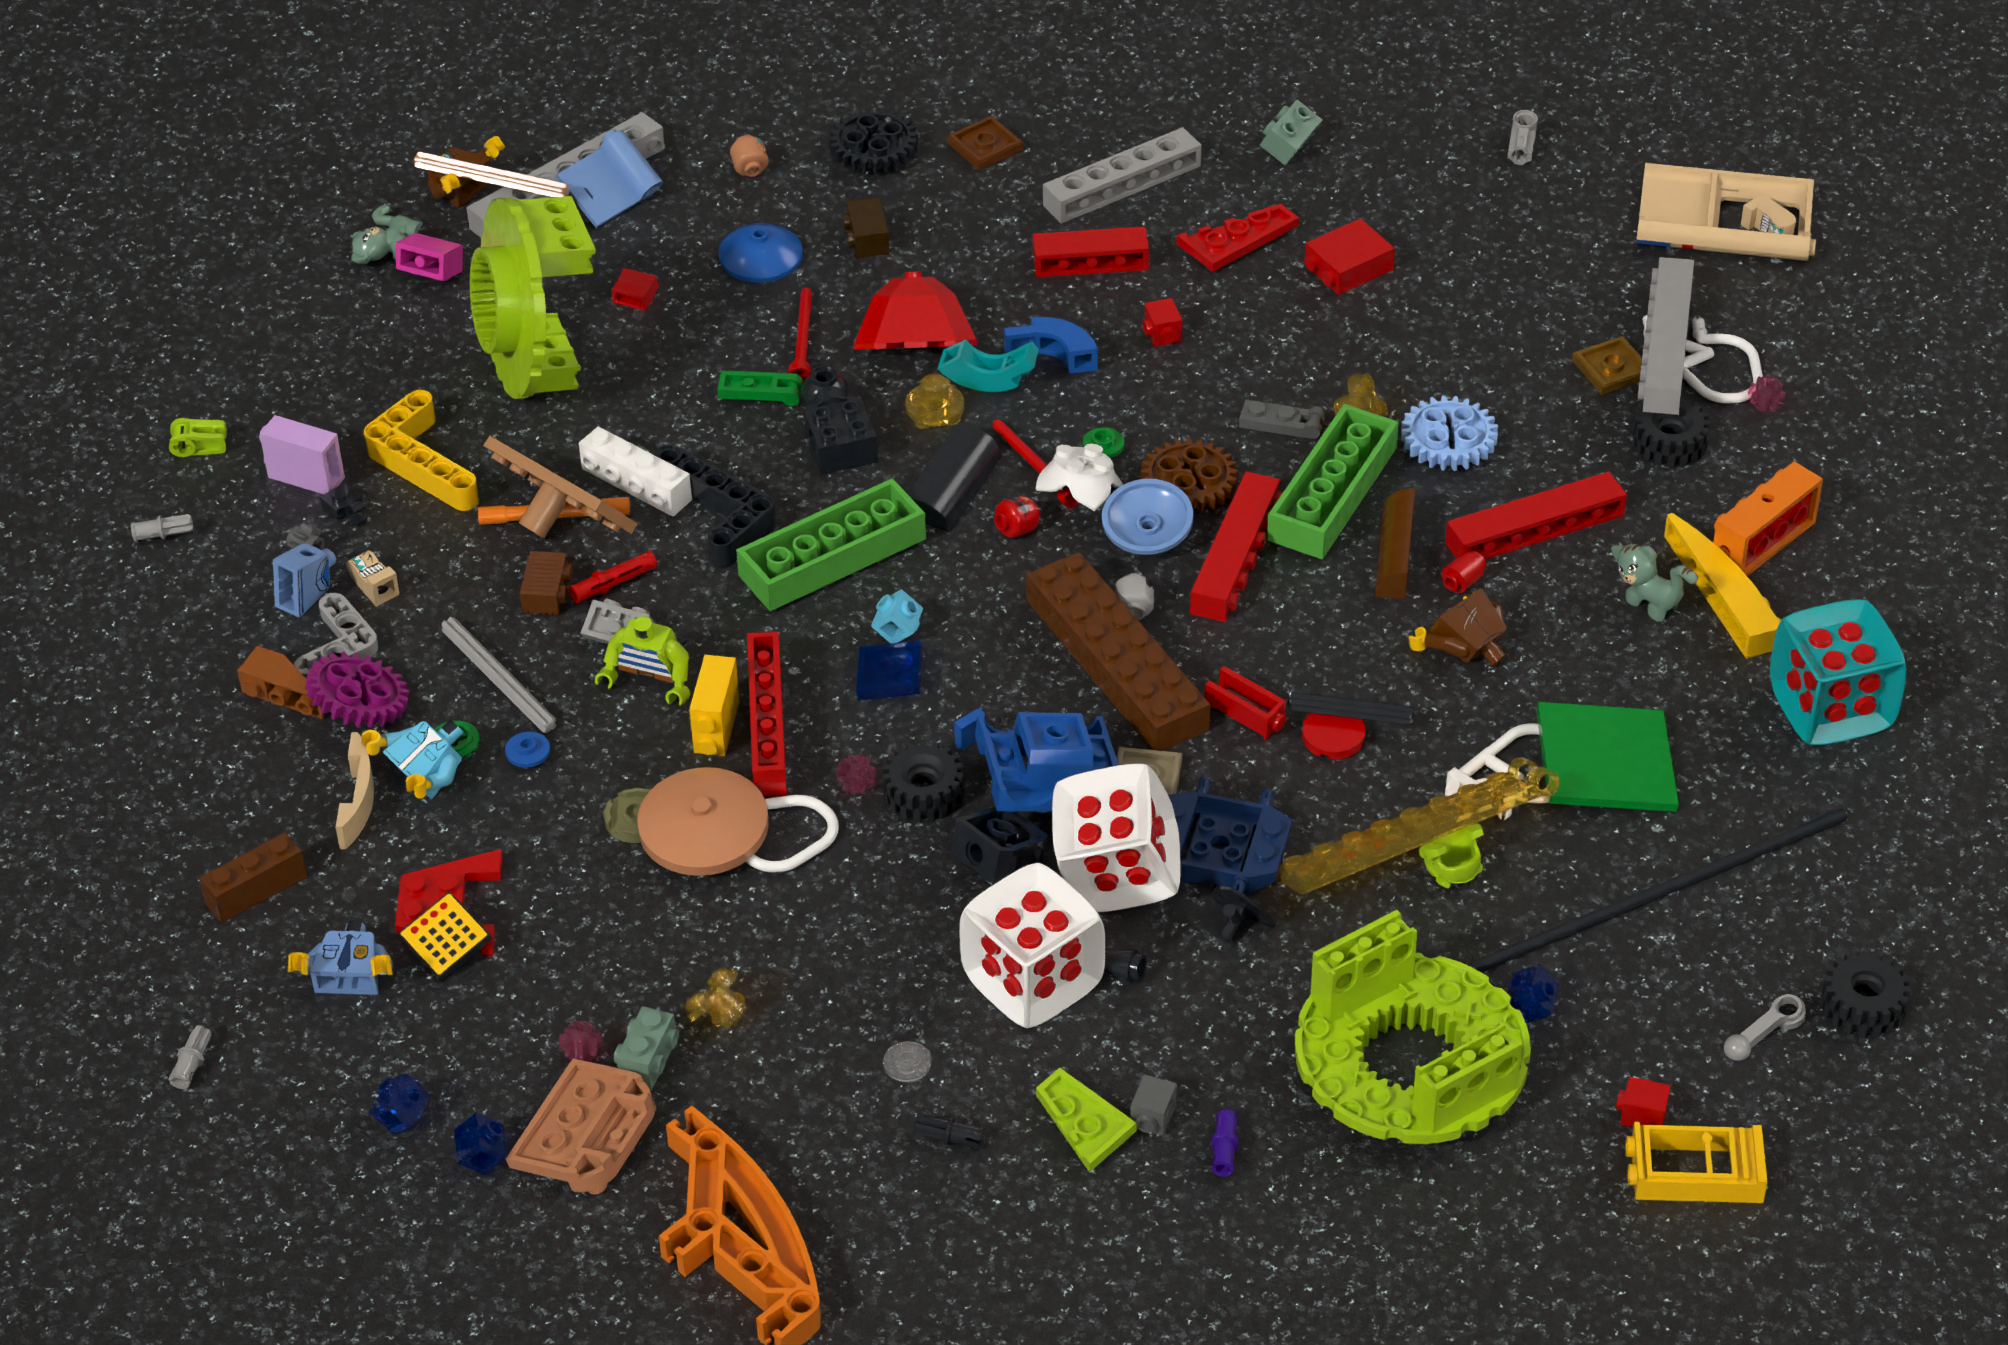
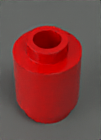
M1473 550L1463 552L1442 570L1445 587L1450 591L1463 593L1484 575L1487 567L1485 559L1480 553Z

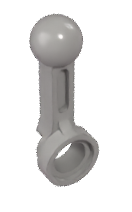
M1785 994L1776 998L1770 1010L1741 1034H1735L1726 1039L1724 1053L1730 1059L1744 1060L1750 1055L1751 1048L1778 1026L1783 1029L1799 1027L1806 1018L1804 1002L1799 997L1791 994ZM1784 1004H1793L1798 1010L1793 1015H1784L1780 1013L1779 1008Z

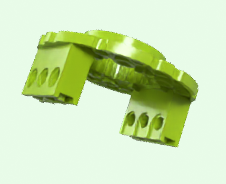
M572 196L515 200L510 197L497 198L496 201L491 202L484 219V232L481 235V247L477 248L472 256L470 267V302L477 338L484 352L491 354L492 361L496 366L497 376L503 382L504 390L514 399L528 398V396L541 392L578 389L575 375L577 371H580L581 366L574 355L573 347L570 346L566 331L560 323L558 313L546 314L545 294L542 287V277L593 273V267L589 258H592V254H595L596 249Z
M1395 910L1313 952L1311 994L1300 1011L1298 1022L1300 1028L1295 1032L1297 1068L1303 1082L1312 1086L1313 1098L1321 1106L1332 1109L1334 1118L1354 1130L1382 1140L1397 1138L1406 1144H1431L1460 1138L1461 1134L1465 1131L1477 1132L1488 1126L1489 1119L1496 1115L1502 1116L1521 1093L1527 1078L1528 1067H1526V1064L1529 1063L1531 1051L1528 1028L1520 1010L1514 1009L1510 1005L1511 997L1502 988L1492 986L1488 976L1456 960L1442 956L1427 958L1422 953H1416L1417 931L1414 927L1409 928L1401 919V913ZM1402 1024H1406L1409 1029H1414L1416 1025H1421L1424 1032L1431 1028L1435 1029V1036L1437 1037L1445 1034V1042L1447 1044L1454 1043L1453 1050L1442 1052L1441 1057L1422 1067L1417 1065L1414 1087L1409 1086L1406 1090H1402L1398 1083L1392 1087L1387 1086L1388 1080L1386 1078L1377 1080V1072H1368L1369 1064L1368 1062H1363V1049L1368 1047L1369 1038L1376 1039L1378 1030L1388 1033L1389 1026L1400 1030Z

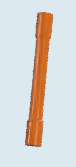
M629 497L601 499L623 515H630ZM566 503L557 518L584 517L588 515L583 513L586 507L583 506L579 510ZM529 505L478 507L479 525L520 521Z

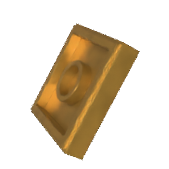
M1623 336L1572 353L1573 363L1601 395L1640 382L1642 357Z

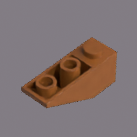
M256 646L237 670L243 693L251 697H258L273 702L278 706L299 711L305 715H311L320 719L325 717V714L321 713L322 706H313L314 699L307 697L308 690L305 689L306 678L284 654Z

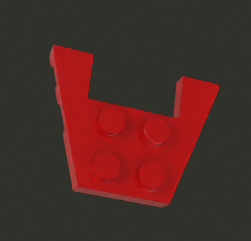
M494 850L401 875L395 920L396 933L398 934L449 891L464 906L467 881H501L502 850ZM484 924L482 926L491 935L492 940L480 949L481 954L493 956L496 935L494 924Z

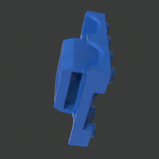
M1018 712L1014 730L1007 731L998 730L990 726L986 722L984 715H978L974 736L979 753L986 756L993 780L991 793L997 811L1010 813L1016 811H1036L1039 813L1052 811L1053 792L1057 782L1076 774L1119 765L1102 716H1096V719L1086 727L1081 713ZM1022 756L1028 757L1027 771Z

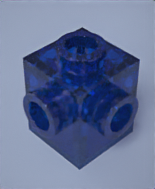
M1539 963L1515 972L1508 985L1507 994L1511 997L1510 1005L1514 1009L1520 1010L1526 1024L1538 1019H1544L1551 1015L1554 1010L1560 983Z
M407 1073L394 1079L387 1078L378 1087L376 1093L379 1096L370 1108L369 1113L394 1134L412 1126L422 1118L426 1111L424 1105L431 1095L422 1088L417 1079L410 1077Z
M475 1112L454 1130L457 1164L485 1175L507 1157L503 1123Z

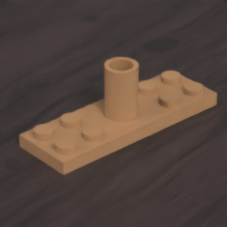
M489 436L483 445L494 452L491 458L504 466H507L510 462L509 469L523 478L528 473L530 476L527 480L540 487L519 524L545 539L567 502L579 510L583 506L586 507L583 513L598 522L602 517L605 518L602 524L617 533L622 528L632 534L637 526L636 522L602 500L497 439Z

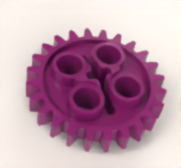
M345 652L341 653L340 658L333 653H330L329 659L321 656L319 662L314 661L312 668H309L305 689L308 690L307 697L314 699L313 706H322V714L331 712L332 720H336L339 717L343 718L344 725L353 721L357 728H360L361 723H366L369 728H373L374 722L381 727L385 726L386 721L393 724L395 718H401L402 712L405 711L409 690L405 689L407 683L400 681L401 674H391L392 666L383 668L381 666L382 660L374 663L371 662L369 655L361 659L356 652L353 657H349Z

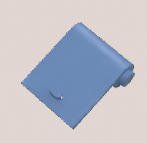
M613 129L603 136V143L597 151L556 175L559 182L569 185L570 196H572L596 228L646 199L663 184L662 179L623 130L616 131Z

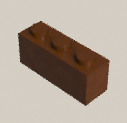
M284 832L199 877L205 904L218 920L223 923L305 879L307 874L302 851Z

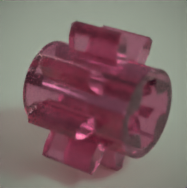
M1758 376L1756 384L1750 383L1748 395L1751 396L1750 404H1753L1756 409L1763 412L1776 411L1778 404H1783L1786 393L1782 391L1784 383H1780L1774 376Z
M848 754V759H843L838 764L836 777L838 781L844 783L842 786L843 791L853 794L856 792L864 794L865 789L873 786L876 780L875 767L869 765L870 757L861 754L856 756Z
M573 1021L564 1028V1034L559 1035V1050H565V1057H568L570 1061L573 1058L590 1061L593 1059V1056H597V1049H602V1033H596V1027L588 1021Z

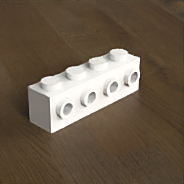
M600 427L595 428L579 442L583 470L671 516H675L692 501L690 474Z

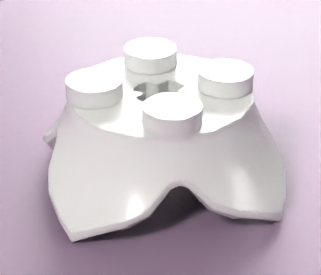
M1087 444L1085 447L1059 445L1056 448L1053 460L1039 474L1036 491L1056 492L1068 486L1076 501L1095 511L1110 496L1111 485L1117 489L1123 483L1113 469L1112 460L1102 453L1103 448L1097 444Z

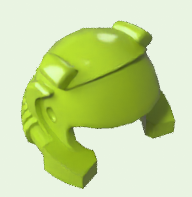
M1464 823L1423 842V845L1419 848V855L1424 858L1428 872L1436 877V882L1439 885L1449 888L1451 884L1466 883L1482 872L1481 854L1476 842V838L1484 835L1482 827L1478 823L1473 825Z

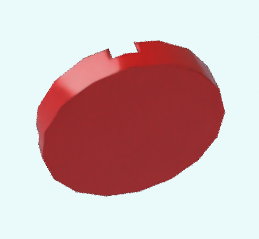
M1310 713L1303 721L1302 740L1305 747L1319 757L1323 754L1333 760L1349 758L1362 748V743L1365 741L1366 727L1362 719Z

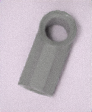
M1529 110L1517 111L1513 116L1508 159H1511L1517 165H1524L1532 159L1538 117Z

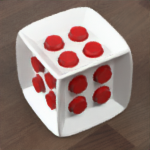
M1146 764L1112 766L1076 774L1056 783L1052 801V831L1058 868L1062 878L1089 901L1097 912L1115 911L1151 904L1177 894L1180 885L1178 826L1170 798L1151 767Z
M1033 863L1020 868L976 896L964 908L961 914L959 930L960 954L967 976L975 987L1002 1013L1024 1028L1037 1026L1056 1016L1087 995L1103 976L1105 968V930L1099 914L1090 902L1066 880L1041 863Z

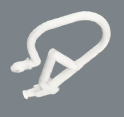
M1647 315L1644 316L1642 319L1644 324V339L1646 332ZM1695 316L1691 323L1692 333L1697 343L1686 340L1685 352L1691 353V355L1684 358L1683 379L1701 396L1714 402L1741 403L1755 397L1763 386V374L1757 350L1751 343L1735 335L1707 334L1704 319L1699 316L1696 320ZM1701 344H1729L1743 350L1748 355L1753 377L1751 387L1739 393H1720L1706 387L1688 370V368L1714 357L1713 349Z
M1522 724L1510 729L1459 770L1455 767L1447 773L1445 800L1442 804L1443 810L1447 812L1454 811L1459 793L1468 796L1496 788L1518 785L1524 775L1495 755L1518 737L1531 734L1539 735L1538 724ZM1484 765L1500 774L1477 780L1470 778ZM1506 788L1499 797L1497 814L1500 819L1502 815L1505 816L1504 820L1509 818L1515 800L1538 804L1548 803L1547 791L1531 792Z
M789 795L765 799L767 810L792 806H805L816 810L825 818L827 831L821 839L791 858L781 861H769L761 859L754 854L746 863L765 872H784L800 866L834 842L839 830L836 814L821 800L807 795Z

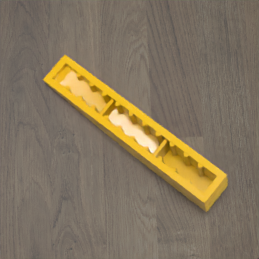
M1674 513L1667 514L1664 537L1682 564L1697 574L1698 581L1696 585L1745 658L1772 652L1776 630L1781 619L1775 616L1767 598L1762 597L1756 586L1740 567L1717 545Z

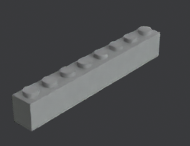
M1660 257L1659 267L1652 269L1638 400H1644L1643 412L1679 415L1694 260Z

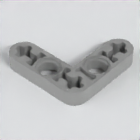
M326 594L319 600L320 614L323 621L338 639L302 655L294 662V666L307 678L308 669L312 668L313 662H319L321 656L329 659L330 653L345 652L349 657H353L356 652L361 659H364L367 655L372 657L378 651L377 635L342 594ZM335 609H339L340 613L337 614ZM348 622L356 624L353 628L349 629L341 627Z

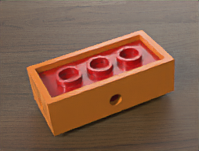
M1795 461L1786 468L1779 469L1773 478L1765 484H1760L1751 495L1739 500L1734 508L1717 518L1714 524L1715 535L1713 543L1734 561L1746 576H1749L1816 523L1823 478Z

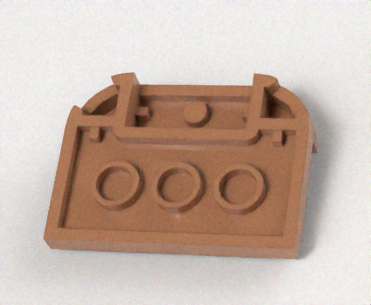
M573 1058L506 1157L509 1168L567 1181L574 1192L588 1191L590 1194L603 1192L607 1187V1183L617 1175L654 1117L656 1105L649 1087L643 1082L641 1075L638 1073Z

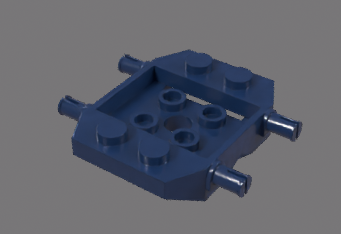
M1200 777L1195 791L1168 795L1174 809L1179 832L1180 881L1192 884L1211 882L1218 887H1233L1243 895L1251 894L1276 881L1292 830V819L1271 806L1275 796L1272 790L1269 789L1267 796V789H1263L1259 803L1208 794L1212 781L1206 777L1204 783V777ZM1194 817H1198L1199 820L1186 860H1181ZM1254 828H1256V829H1255L1254 836H1253V839H1252V842H1251V845H1250V849H1249V852H1248V855H1247V858H1246V861H1245V865H1244L1243 871L1241 872V869H1242V866H1243V863H1244V860H1245V857H1246V853H1247V850H1248V847H1249V844H1250V841H1251V837H1252ZM1215 844H1224L1227 847H1225L1224 849H1215L1212 846Z

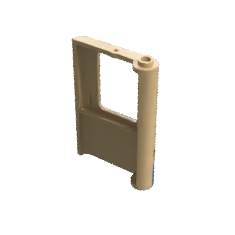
M1645 163L1636 244L1808 261V256H1814L1816 239H1811L1810 233L1814 179ZM1764 194L1780 206L1795 207L1799 210L1798 235L1718 228L1720 203L1724 200L1748 203L1759 195Z

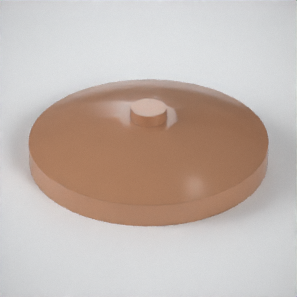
M711 767L684 770L656 784L642 801L637 819L640 841L646 853L656 863L666 869L694 876L722 873L746 862L758 851L764 842L769 823L766 801L760 790L750 780L735 772Z

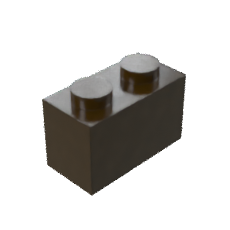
M880 197L846 201L847 213H842L844 230H849L846 232L848 247L854 248L856 259L890 254L889 232Z

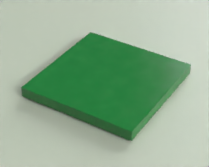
M1538 702L1536 713L1549 804L1677 811L1679 803L1664 710Z

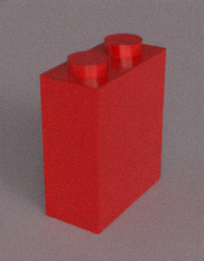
M1360 218L1307 242L1304 263L1309 271L1316 274L1327 287H1330L1340 295L1392 271L1395 248Z

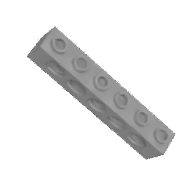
M1182 127L1044 183L1043 206L1060 223H1064L1200 167L1201 144Z

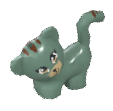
M388 205L378 207L373 212L372 218L377 225L389 226V229L383 230L375 226L355 232L352 235V261L365 265L370 261L380 260L389 252L393 253V258L396 261V242L414 233H418L423 222L412 220L400 214L395 217L387 216L390 213V207Z
M1628 544L1626 546L1613 545L1611 548L1612 554L1617 560L1618 571L1622 581L1632 585L1625 593L1627 603L1639 606L1642 600H1647L1650 602L1648 614L1655 621H1663L1668 610L1673 609L1675 611L1677 609V604L1684 595L1683 579L1691 585L1698 581L1697 574L1683 564L1671 568V580L1657 575L1656 558L1658 555L1650 546Z

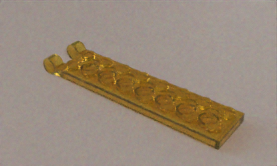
M1516 758L1510 763L1508 772L1493 773L1487 776L1484 782L1461 786L1458 788L1457 793L1449 796L1434 797L1429 800V804L1423 807L1405 809L1396 818L1376 821L1371 824V828L1362 832H1349L1343 835L1340 841L1332 844L1324 843L1317 845L1312 849L1313 852L1303 856L1294 855L1286 858L1278 870L1277 880L1303 895L1540 796H1551L1559 788V777L1555 772L1547 768H1538L1534 762L1526 758ZM1524 764H1528V774L1523 779H1519V768ZM1548 774L1550 778L1549 784L1546 788L1540 790L1539 780L1543 775Z

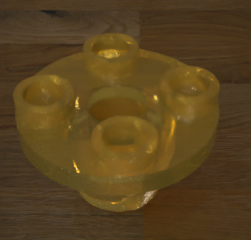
M1369 373L1351 375L1347 382L1349 394L1336 399L1333 405L1335 415H1337L1343 404L1383 417L1388 415L1387 406L1382 399H1378L1374 390V381Z
M940 374L925 376L921 380L920 385L912 389L906 397V412L919 428L957 424L961 420V415L964 411V397L962 393L950 384L948 378Z
M725 967L723 969L719 968L706 982L710 987L705 992L695 993L683 1006L688 1011L686 1017L693 1022L707 1011L711 1015L714 1025H721L723 1028H730L743 1017L747 1008L743 995L728 988L738 976V971L733 967L730 969Z

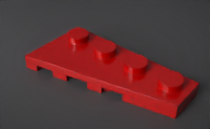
M1282 204L1248 213V218L1246 219L1231 218L1225 220L1223 226L1211 229L1208 225L1199 228L1198 233L1190 236L1186 232L1177 235L1176 244L1214 272L1298 227L1299 217Z

